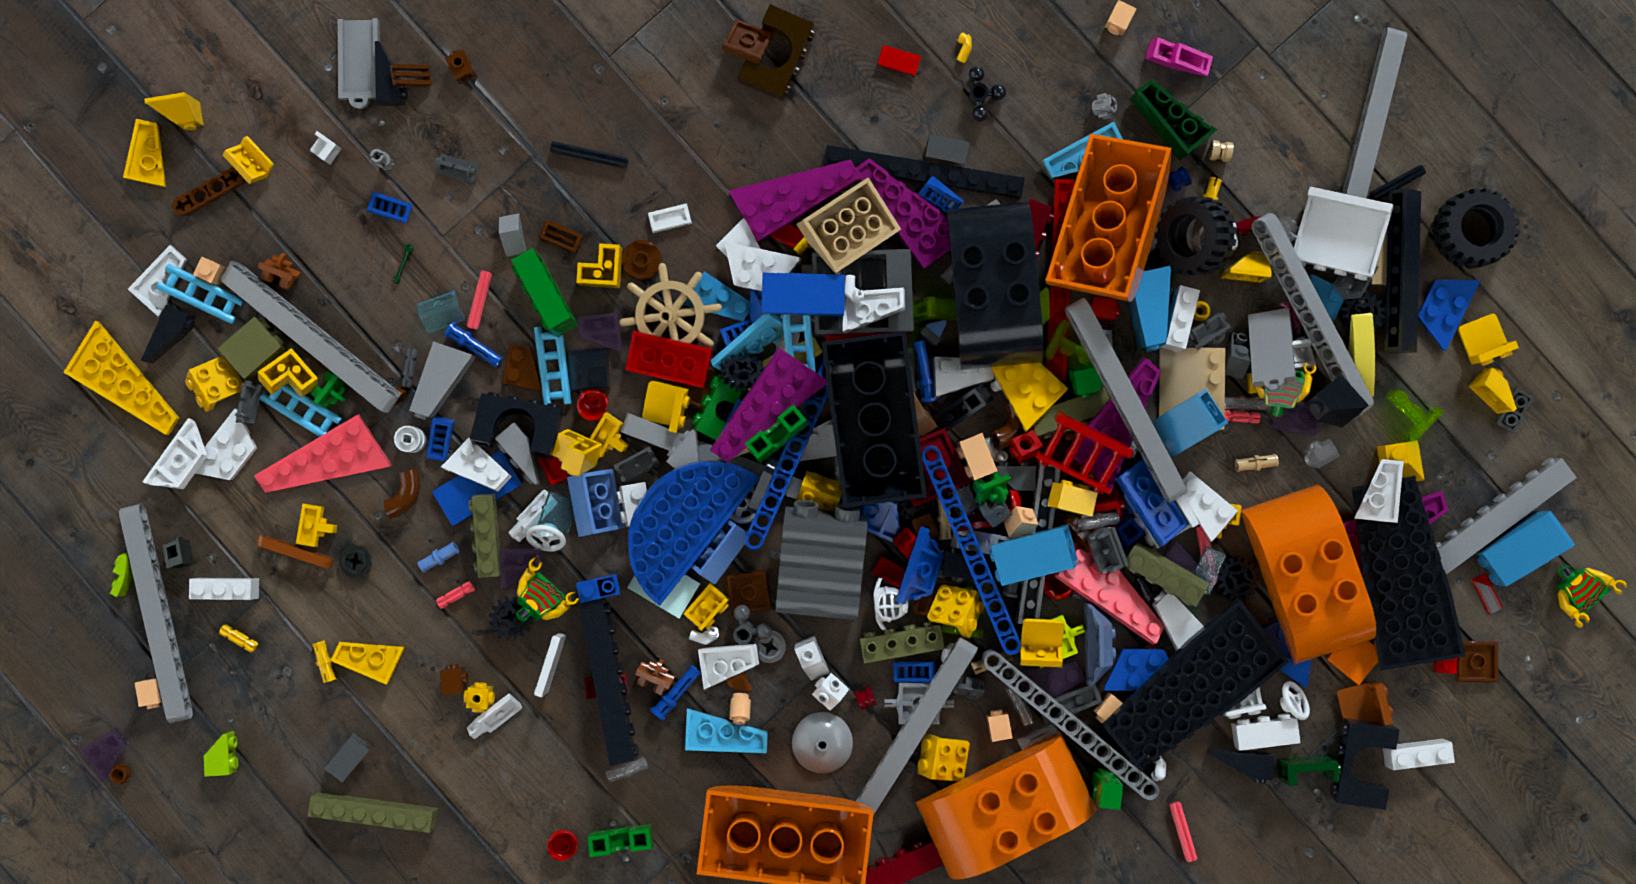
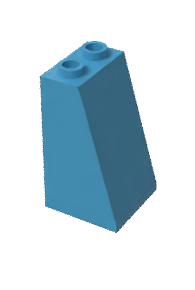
M1170 266L1144 271L1135 297L1131 302L1127 301L1138 350L1144 349L1145 353L1160 349L1161 344L1167 342Z
M1206 388L1151 421L1170 458L1220 430L1228 423Z
M1532 511L1475 554L1478 557L1477 561L1484 569L1486 568L1489 572L1490 580L1495 585L1507 587L1572 548L1575 544L1551 511Z
M1068 524L991 545V550H989L991 561H995L997 568L995 576L997 581L1001 582V586L1073 569L1079 564Z

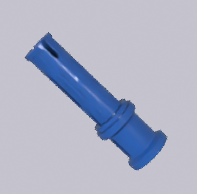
M454 321L444 333V337L451 338L458 343L459 347H466L495 368L499 366L503 359L502 356H499L474 339L471 332H466L458 327Z
M925 340L913 342L919 378L917 386L920 388L921 394L920 403L936 401L938 397L934 398V380L931 378Z
M691 664L690 668L673 688L661 696L662 699L655 707H651V712L664 721L666 719L665 716L672 708L677 706V700L701 674V671Z

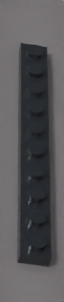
M830 145L826 147L824 166L851 160L854 166L857 167L870 158L893 178L927 183L934 176L947 187L1022 198L1025 177Z

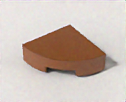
M744 671L725 680L731 688L737 691L748 692L752 690Z

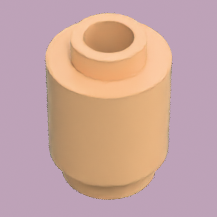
M734 693L733 698L730 700L729 719L733 720L734 724L742 725L750 720L751 700L748 694Z

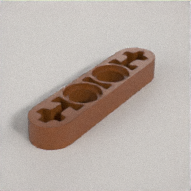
M259 534L256 541L257 546L320 567L331 569L334 558L269 536Z

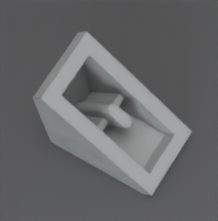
M520 214L499 217V236L506 256H515L526 252Z

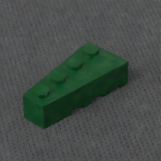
M1153 80L1148 81L1130 97V101L1167 146L1171 148L1179 160H1182L1217 131L1215 127H1210L1203 121L1204 119L1198 114L1195 115L1189 111L1182 102L1179 103L1173 99L1169 92Z

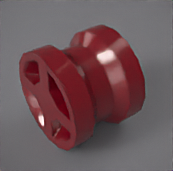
M870 686L865 687V690L861 692H854L862 711L866 710L870 705H877Z

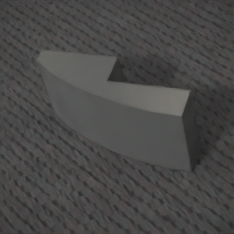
M1514 387L1511 392L1517 409L1514 412L1500 413L1495 422L1512 433L1517 430L1525 418L1524 413L1534 400V397L1517 387Z

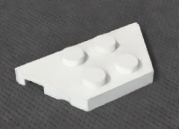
M730 242L725 243L733 283L738 287L762 291L763 273H790L796 264L801 262L800 257Z
M238 409L232 411L204 447L207 457L196 471V474L233 480L257 450L254 440L250 437L247 425L235 422V413H237Z
M187 419L143 480L145 484L184 489L207 457L197 424L194 420Z

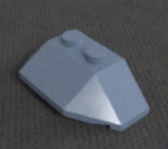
M1084 602L1085 681L1088 686H1093L1113 665V660L1116 659V649L1112 646V639H1115L1116 632L1115 627H1112V623L1091 603Z

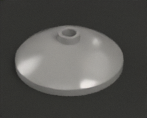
M829 712L810 714L803 718L794 730L792 737L794 755L798 762L809 771L822 774L836 771L847 762L852 752L853 738L851 731L844 720ZM824 741L826 743V747L820 748L818 745L819 742Z

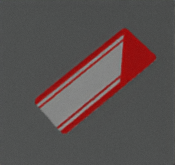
M1485 573L1471 580L1488 614L1503 608Z

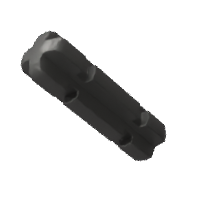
M406 348V359L403 362V378H401L400 386L411 388L413 383L411 378L414 377L416 364L414 359L417 358V350Z

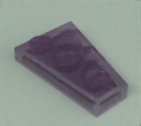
M1076 661L1062 663V667H1042L1021 671L1051 697H1055L1086 680ZM1023 681L1019 684L1021 690L1027 688L1028 682ZM1042 694L1035 696L1034 702L1040 703L1044 696Z

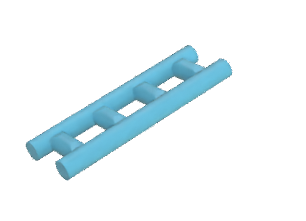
M169 263L167 264L165 271L171 274L166 284L159 282L156 289L230 324L235 322L236 317L230 314L235 304L243 305L244 299ZM178 277L190 282L185 293L174 288ZM197 286L209 291L204 302L193 297ZM216 295L228 300L223 311L211 306Z
M782 315L785 352L794 357V353L806 352L807 364L804 365L816 372L811 315H803V324L792 325L790 315ZM804 332L805 344L793 345L792 333Z
M534 327L543 405L551 403V400L563 399L564 405L572 404L563 335L556 337L553 333H542V327ZM556 339L557 351L545 353L544 341ZM558 359L559 371L547 372L546 360ZM561 379L562 391L550 392L549 380Z
M288 384L272 395L268 396L263 393L260 396L262 402L319 437L327 433L333 422L339 425L343 420L342 417L329 409L316 404L308 396L305 395L301 398ZM282 390L292 396L287 406L276 401ZM299 401L309 406L303 417L293 411ZM316 411L326 417L321 427L310 422Z

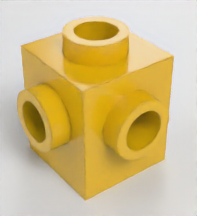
M475 682L474 685L468 687V690L464 692L466 708H472V712L482 713L494 704L495 693L493 692V686H487V683ZM476 695L480 696V702L476 701Z

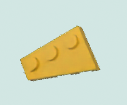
M136 119L123 178L166 188L159 125Z
M339 642L330 661L388 685L405 647Z

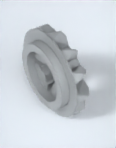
M772 631L768 639H760L757 636L754 644L757 646L758 659L763 662H776L785 653V640L776 631ZM773 638V646L778 650L771 649L768 655H766L767 647L761 643H769Z

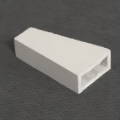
M1160 591L1154 598L1155 601L1152 603V606L1161 623L1165 626L1164 629L1176 651L1190 637L1204 627L1174 595Z
M814 635L796 642L795 652L802 669L811 681L830 673Z

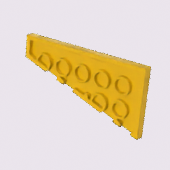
M95 321L64 370V373L163 434L169 435L179 420L178 415L101 323Z

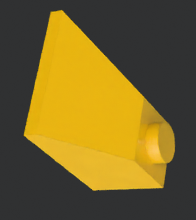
M185 92L144 99L147 105L184 130H195L197 126H203L200 102Z
M1250 251L1249 254L1243 256L1221 274V278L1261 283L1271 278L1272 273L1267 257L1262 255V252Z
M1485 368L1468 387L1497 414L1514 412L1517 408L1508 381L1503 377V373L1497 368Z
M1418 440L1377 446L1379 463L1382 459L1404 461L1402 478L1416 476V481L1424 480Z

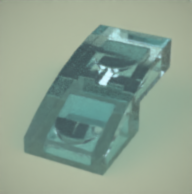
M1207 546L1204 549L1194 575L1210 583L1205 591L1206 594L1210 595L1226 556L1224 553Z

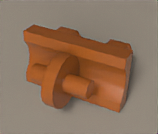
M285 253L280 254L279 257L273 255L271 260L267 259L264 263L259 262L258 268L262 269V280L272 282L275 279V275L279 276L280 281L278 285L284 289L291 288L294 281L301 276L300 271L291 268L293 263L288 261V255Z
M662 659L659 660L658 664L652 661L649 664L641 662L635 673L637 675V685L646 687L648 681L655 683L653 691L659 695H663L667 689L669 690L675 676L667 673L669 669L662 666L664 662Z

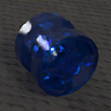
M1183 166L1178 168L1177 172L1169 173L1168 181L1176 192L1181 190L1182 186L1192 184L1191 177Z

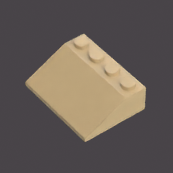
M866 178L797 223L807 242L835 273L901 230L869 178Z
M1186 348L1180 353L1159 349V370L1161 372L1159 375L1158 417L1205 388L1225 416V348Z

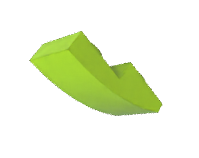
M122 553L115 560V568L112 571L119 575L111 585L112 590L110 594L115 597L126 596L133 578L128 553Z

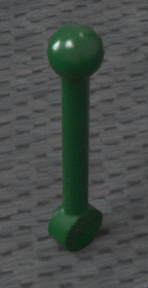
M410 244L405 246L406 252L396 276L393 277V283L395 284L400 282V275L409 253L414 249Z

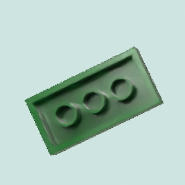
M531 248L511 259L514 264L511 268L515 276L523 283L521 287L525 294L533 300L530 303L535 312H538L540 317H542L540 322L544 329L548 330L550 334L553 333L556 337H560L578 327V323L540 255Z

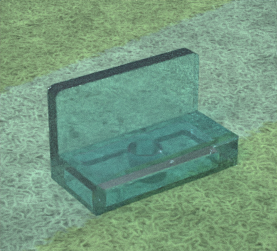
M455 290L417 304L418 316L428 333L447 327L453 321L458 323L465 320V315L459 306V299Z

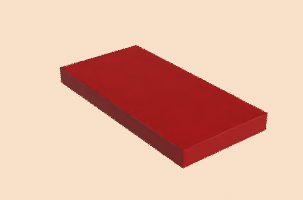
M634 330L625 371L705 388L713 348Z

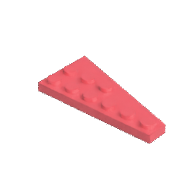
M360 414L257 473L254 477L266 493L386 468L392 464Z
M1074 539L1073 543L1079 564L1073 569L1057 572L1054 577L1152 645L1156 644L1165 626L1120 570L1114 573H1110L1109 570L1104 574H1099L1091 551L1086 552L1081 544Z

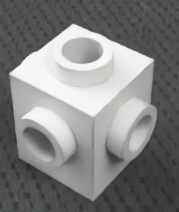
M830 673L826 678L822 676L814 686L817 688L812 695L827 709L831 710L842 700L849 689Z

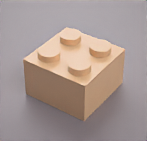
M983 433L956 443L955 451L958 458L963 460L965 465L963 468L971 481L997 472Z

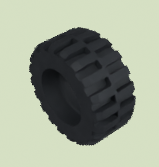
M1487 188L1466 190L1447 200L1446 204L1439 208V214L1435 215L1434 222L1437 225L1433 226L1432 233H1436L1434 242L1439 244L1440 248L1438 251L1440 254L1445 253L1447 255L1446 260L1449 262L1456 261V266H1466L1470 269L1495 263L1501 260L1502 257L1507 256L1510 253V248L1515 246L1517 241L1514 238L1519 236L1520 231L1516 229V225L1520 223L1519 218H1515L1514 213H1517L1515 207L1511 208L1509 206L1511 202L1507 198L1502 199L1501 193L1497 191L1491 193V189ZM1467 211L1480 213L1489 224L1490 236L1487 243L1482 247L1471 244L1462 233L1461 221Z
M1187 196L1170 203L1167 206L1168 210H1164L1160 215L1161 221H1158V230L1155 232V239H1157V244L1155 245L1156 249L1160 251V259L1166 261L1165 265L1170 266L1178 274L1206 275L1210 272L1218 271L1220 266H1224L1228 262L1226 258L1232 256L1234 252L1232 247L1236 246L1237 239H1234V235L1237 234V229L1233 226V223H1235L1233 216H1229L1230 210L1226 206H1222V202L1213 200L1210 197ZM1197 217L1203 225L1205 238L1199 252L1194 254L1187 244L1186 236L1190 223Z

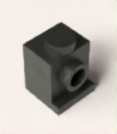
M176 537L170 539L169 543L162 545L167 569H182L197 563L196 559H193L190 540Z

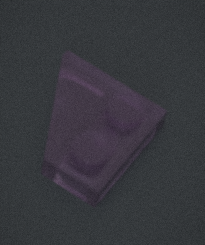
M618 312L578 317L580 338L623 352Z

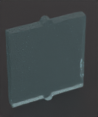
M548 492L545 504L541 507L542 512L538 524L551 526L559 531L569 533L572 521L575 519L571 499Z

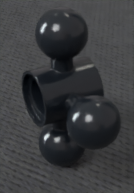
M974 66L969 70V78L974 82L969 92V100L972 104L976 105L972 112L973 118L978 122H982L988 117V110L983 106L986 98L992 96L995 100H1002L1006 96V88L1002 84H996L991 89H988L984 83H981L985 76L983 68ZM975 90H980L983 92L984 96L981 98H977L974 96L973 92Z

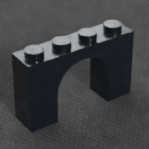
M488 392V394L481 393L470 436L473 445L493 448L497 430L502 420L513 414H523L535 422V432L530 448L532 456L553 459L552 454L563 417L562 409L558 405L552 403L542 405L535 400L521 401L514 396L505 398L493 392Z
M1344 718V723L1340 726L1341 741L1336 748L1337 762L1341 766V776H1339V782H1333L1330 785V795L1337 803L1386 810L1389 789L1383 784L1355 779L1352 773V762L1356 754L1367 747L1396 750L1400 731L1398 728L1390 724L1383 725L1377 722Z

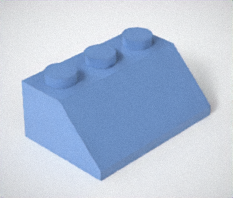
M614 469L567 477L578 537L625 528L620 518V511L622 510L620 503L617 501L616 492L618 489Z
M728 519L691 568L705 579L716 584L745 545L747 532L738 524Z

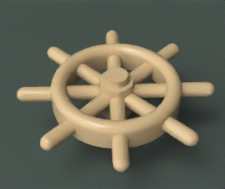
M660 263L658 268L661 282L650 286L646 291H643L634 283L627 285V288L639 297V301L636 306L635 317L624 318L619 321L622 327L637 325L640 332L661 336L668 326L670 339L679 340L677 324L689 333L679 341L692 343L697 339L709 348L714 345L713 341L701 333L705 321V314L719 312L722 306L721 304L703 305L700 296L694 290L702 278L701 272H696L686 285L679 281H669L666 265ZM670 289L681 292L674 304L672 303ZM661 290L665 306L652 297ZM689 297L694 307L680 309ZM647 304L660 313L645 315ZM696 315L694 326L681 318ZM661 321L652 333L647 323Z

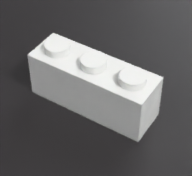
M1182 285L1174 290L1168 313L1167 342L1161 344V348L1179 353L1186 349L1200 290Z
M259 578L189 579V599L252 600L259 598Z
M1289 713L1278 714V718L1271 719L1270 716H1260L1254 721H1250L1249 718L1238 719L1237 723H1231L1234 748L1241 751L1300 743L1297 718L1290 716Z
M1445 739L1397 744L1396 750L1383 748L1385 767L1392 770L1455 763L1452 742Z

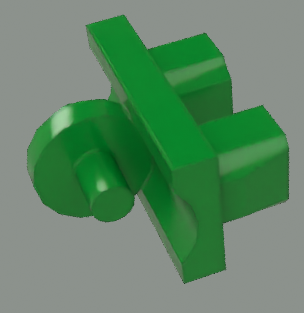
M327 370L323 375V379L327 384L324 388L319 385L315 386L311 394L314 396L316 404L328 409L331 404L335 405L338 400L345 402L346 398L343 396V393L346 391L345 386L347 383L332 371Z
M994 472L988 476L987 483L981 478L976 479L972 486V489L977 493L975 501L978 504L987 500L995 501L997 504L1004 503L1006 495L1009 493L1007 483L1011 481V477L1008 474L1001 477L997 472Z

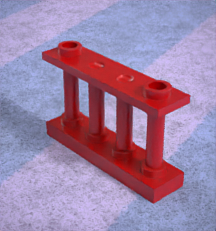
M1057 411L1054 419L1058 422V427L1044 454L1036 451L1037 462L1046 467L1050 464L1094 486L1093 490L1104 495L1105 492L1111 494V487L1107 486V483L1120 459L1124 458V456L1131 457L1133 453L1132 447ZM1070 428L1076 431V437L1061 463L1051 458L1065 430L1068 431ZM1088 437L1094 440L1093 444L1095 446L1081 472L1069 466L1083 440H1086ZM1108 447L1113 450V456L1100 480L1097 481L1088 475L1101 450Z

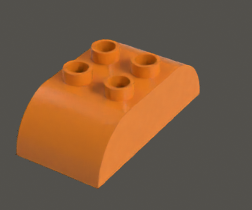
M1090 134L1045 280L1048 285L1128 302L1133 300L1141 282L1163 206L1170 172L1171 148Z
M1314 485L1241 510L1246 531L1294 665L1375 638L1376 621L1374 611L1344 524L1332 499L1320 485Z
M1061 732L915 802L951 879H965L991 871L1075 829L1087 821L1096 811L1095 803Z
M750 786L711 787L707 789L697 874L772 884H865L874 810L863 803L832 796Z

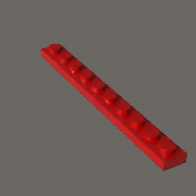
M1055 179L1051 261L1076 180ZM1049 285L1050 318L1047 322L1045 368L1059 381L1065 382L1069 319L1065 313V308L1070 305V289Z

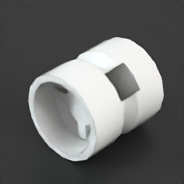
M403 426L396 431L394 443L401 451L418 453L425 448L427 436L420 428Z

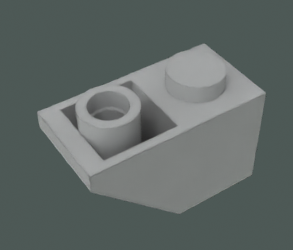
M694 429L690 432L687 430L680 438L682 443L677 448L674 446L667 454L669 459L666 462L675 469L700 461L698 434Z

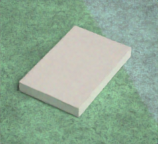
M558 633L552 636L534 692L536 696L543 697L549 692L567 636L566 634Z

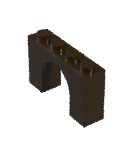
M769 4L762 20V28L784 37L792 47L791 57L784 65L778 68H766L745 59L738 75V82L783 101L784 97H788L791 92L792 85L790 83L792 78L796 79L800 71L798 64L801 59H805L808 52L806 46L809 41H813L816 30H814L813 22Z

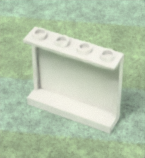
M1310 187L1308 200L1294 245V250L1303 267L1306 264L1314 265L1313 269L1326 271L1327 268L1335 270L1334 274L1346 276L1349 273L1355 275V279L1367 281L1368 278L1373 279L1392 214L1393 204Z

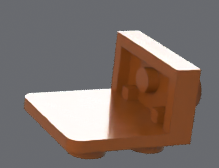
M1371 681L1337 690L1336 695L1343 722L1344 718L1377 722L1383 725L1393 724L1392 717L1394 713L1392 707L1388 705V690L1383 683Z

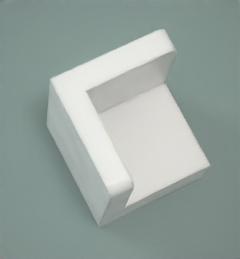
M316 131L315 135L319 138L310 150L322 160L331 164L341 151V148Z

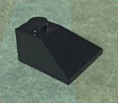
M608 348L568 350L570 391L590 388H611Z
M1341 374L1304 406L1318 421L1343 428L1369 405Z

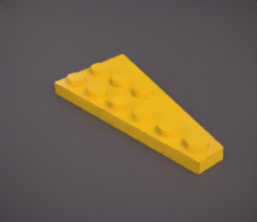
M1041 363L991 367L994 377L1012 405L1015 415L1022 423L1025 433L1068 390Z

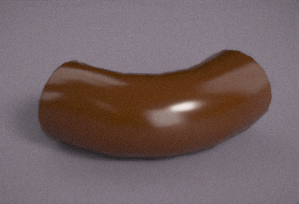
M1011 404L1004 405L1007 418L1003 427L992 431V440L998 450L1008 447L1011 440L1021 435L1024 431L1023 425L1015 415Z
M417 468L398 474L400 481L398 493L394 497L384 500V508L389 519L396 518L409 511L417 501L421 488Z

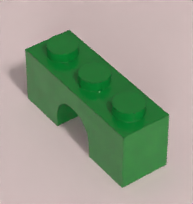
M721 374L712 379L710 383L711 390L708 395L706 394L700 404L702 407L691 421L693 424L692 429L714 440L718 438L726 423L716 416L715 409L717 404L725 400L735 404L743 390L740 389L736 392V387L729 389V383H723Z
M794 404L777 417L778 420L772 427L764 432L759 431L745 443L748 450L760 464L808 426L807 420Z
M1099 767L1098 770H1092L1091 797L1096 799V804L1099 808L1120 810L1123 784L1108 768Z
M651 824L590 832L587 837L590 857L611 855L615 851L627 849L631 850V852L649 850L654 845Z

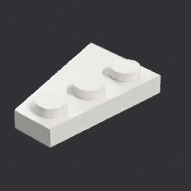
M934 357L932 359L934 398L994 379L991 367L961 370L960 358Z
M470 438L441 466L449 472L451 471L497 492L512 477L483 449L473 445Z
M1381 460L1355 519L1398 523L1404 461Z

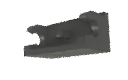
M930 134L926 156L965 164L970 142Z
M1347 273L1346 276L1338 275L1332 287L1343 300L1361 298L1371 279L1368 278L1367 281L1355 279V275Z
M647 447L613 466L619 473L621 481L626 484L661 464L652 447Z
M971 490V493L975 499L977 493L974 490ZM987 500L980 504L977 503L983 517L993 528L1012 515L1005 502L997 504L995 501Z
M1101 527L1086 536L1099 574H1104L1109 570L1110 573H1114L1129 565L1115 527Z
M353 732L328 761L324 769L343 782L369 751L367 747L369 745Z

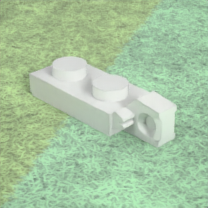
M542 490L516 518L518 522L508 533L520 542L526 537L527 530L537 525L552 510L557 501L548 491Z
M507 694L467 727L469 735L476 739L482 733L487 731L491 733L522 709L520 702L511 694Z

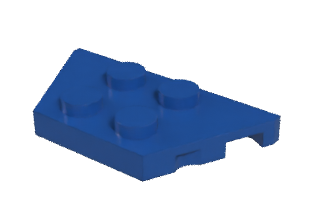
M1434 280L1418 310V321L1425 326L1430 337L1433 336L1439 344L1440 350H1447L1480 281Z
M840 499L838 505L843 504V499ZM898 501L857 506L860 508V514H867L868 532L888 541H891L900 533Z
M920 527L896 599L898 603L906 604V601L910 599L915 601L922 596L932 595L944 555L938 548L935 539L930 538L928 534L930 530L928 528Z
M1277 620L1263 629L1289 661L1280 671L1306 688L1308 686L1311 660L1293 664L1282 629H1280Z
M1121 649L1117 657L1118 660L1114 664L1111 674L1103 686V690L1136 691L1169 659L1165 650Z

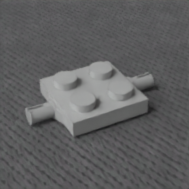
M899 682L897 698L884 699V708L896 707L898 711V724H905L930 683ZM954 699L946 700L942 708H954ZM941 709L931 724L939 725Z

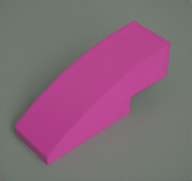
M1157 37L1150 40L1145 59L1179 71L1208 76L1213 56L1184 44H1174Z

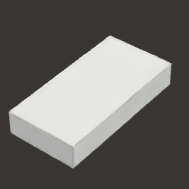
M687 203L648 213L653 233L692 224Z

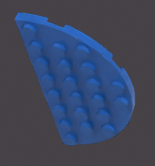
M698 461L680 466L668 472L645 492L630 521L627 541L628 555L638 583L656 604L660 606L756 485L760 476L743 466L730 462Z

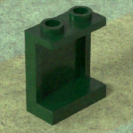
M1326 755L1276 759L1278 779L1289 786L1298 785L1297 773L1322 771L1323 776L1334 782H1339V776H1341L1340 764Z

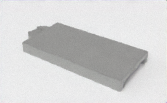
M372 18V20L338 19V99L349 100V103L356 109H364L368 107L370 100H375V41L380 42V20L378 18Z
M1289 308L1248 315L1252 383L1254 387L1264 385L1269 392L1281 391L1286 382L1296 381L1291 313Z

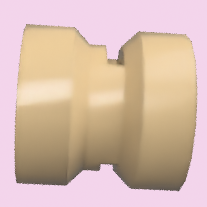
M1212 140L1208 159L1213 161L1221 159L1223 162L1229 163L1233 155V142L1220 143L1218 140Z

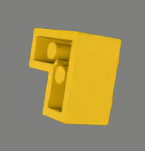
M599 244L598 264L578 263L576 283L579 286L620 288L623 248L616 244Z
M292 348L258 371V380L271 395L286 384H289L302 398L318 385L316 375Z
M566 429L558 433L552 455L562 462L561 469L566 470L572 476H580L597 465L603 444Z
M1061 480V483H1052L1047 506L1093 517L1098 492L1090 491V486L1073 484L1074 482Z

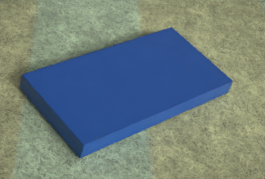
M762 274L761 314L844 316L845 275Z
M501 450L490 457L512 477L498 492L461 476L455 477L432 491L452 526L473 515V512L469 511V500H472L473 495L496 493V500L523 485L508 458Z
M1143 458L1139 459L1115 478L1159 547L1164 546L1189 525L1175 501L1168 503L1165 500Z

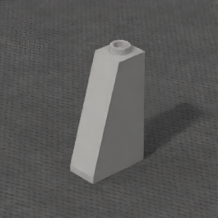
M433 342L409 411L415 412L414 416L426 420L427 417L434 418L476 356Z

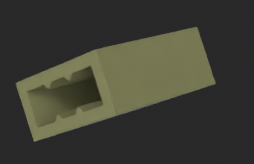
M253 317L218 348L222 355L246 380H252L256 377L259 370L274 361L287 349L283 344L285 342L279 334H274L270 330L272 326L264 318Z

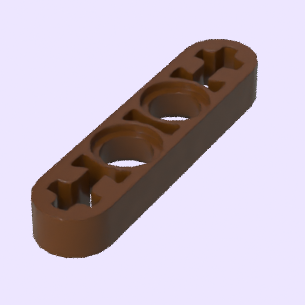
M234 167L229 168L177 197L172 203V209L178 215L189 216L241 187L246 180ZM234 173H236L237 175H239V176L237 177V179H238L237 182L234 181V180H231V179L234 178V176H233ZM216 182H221L223 185L220 192L213 190ZM198 192L205 193V199L202 202L196 201ZM181 203L187 204V205L184 207V208H185L184 211L181 210V209H179V208H181Z

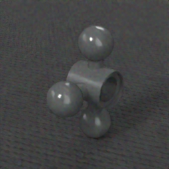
M739 605L734 609V617L739 621L733 633L734 640L739 644L748 645L754 635H757L760 639H768L772 634L771 626L767 623H761L757 628H754L752 623L746 621L749 618L750 611L745 605ZM745 629L749 635L743 636L739 630Z

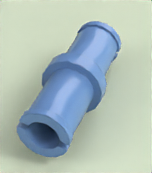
M451 542V544L440 550L432 551L431 555L418 561V566L425 573L438 564H444L445 560L458 554L459 549L454 542Z

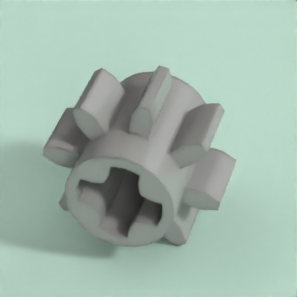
M1106 93L1097 95V100H1094L1092 103L1093 113L1098 118H1112V113L1117 110L1116 99Z

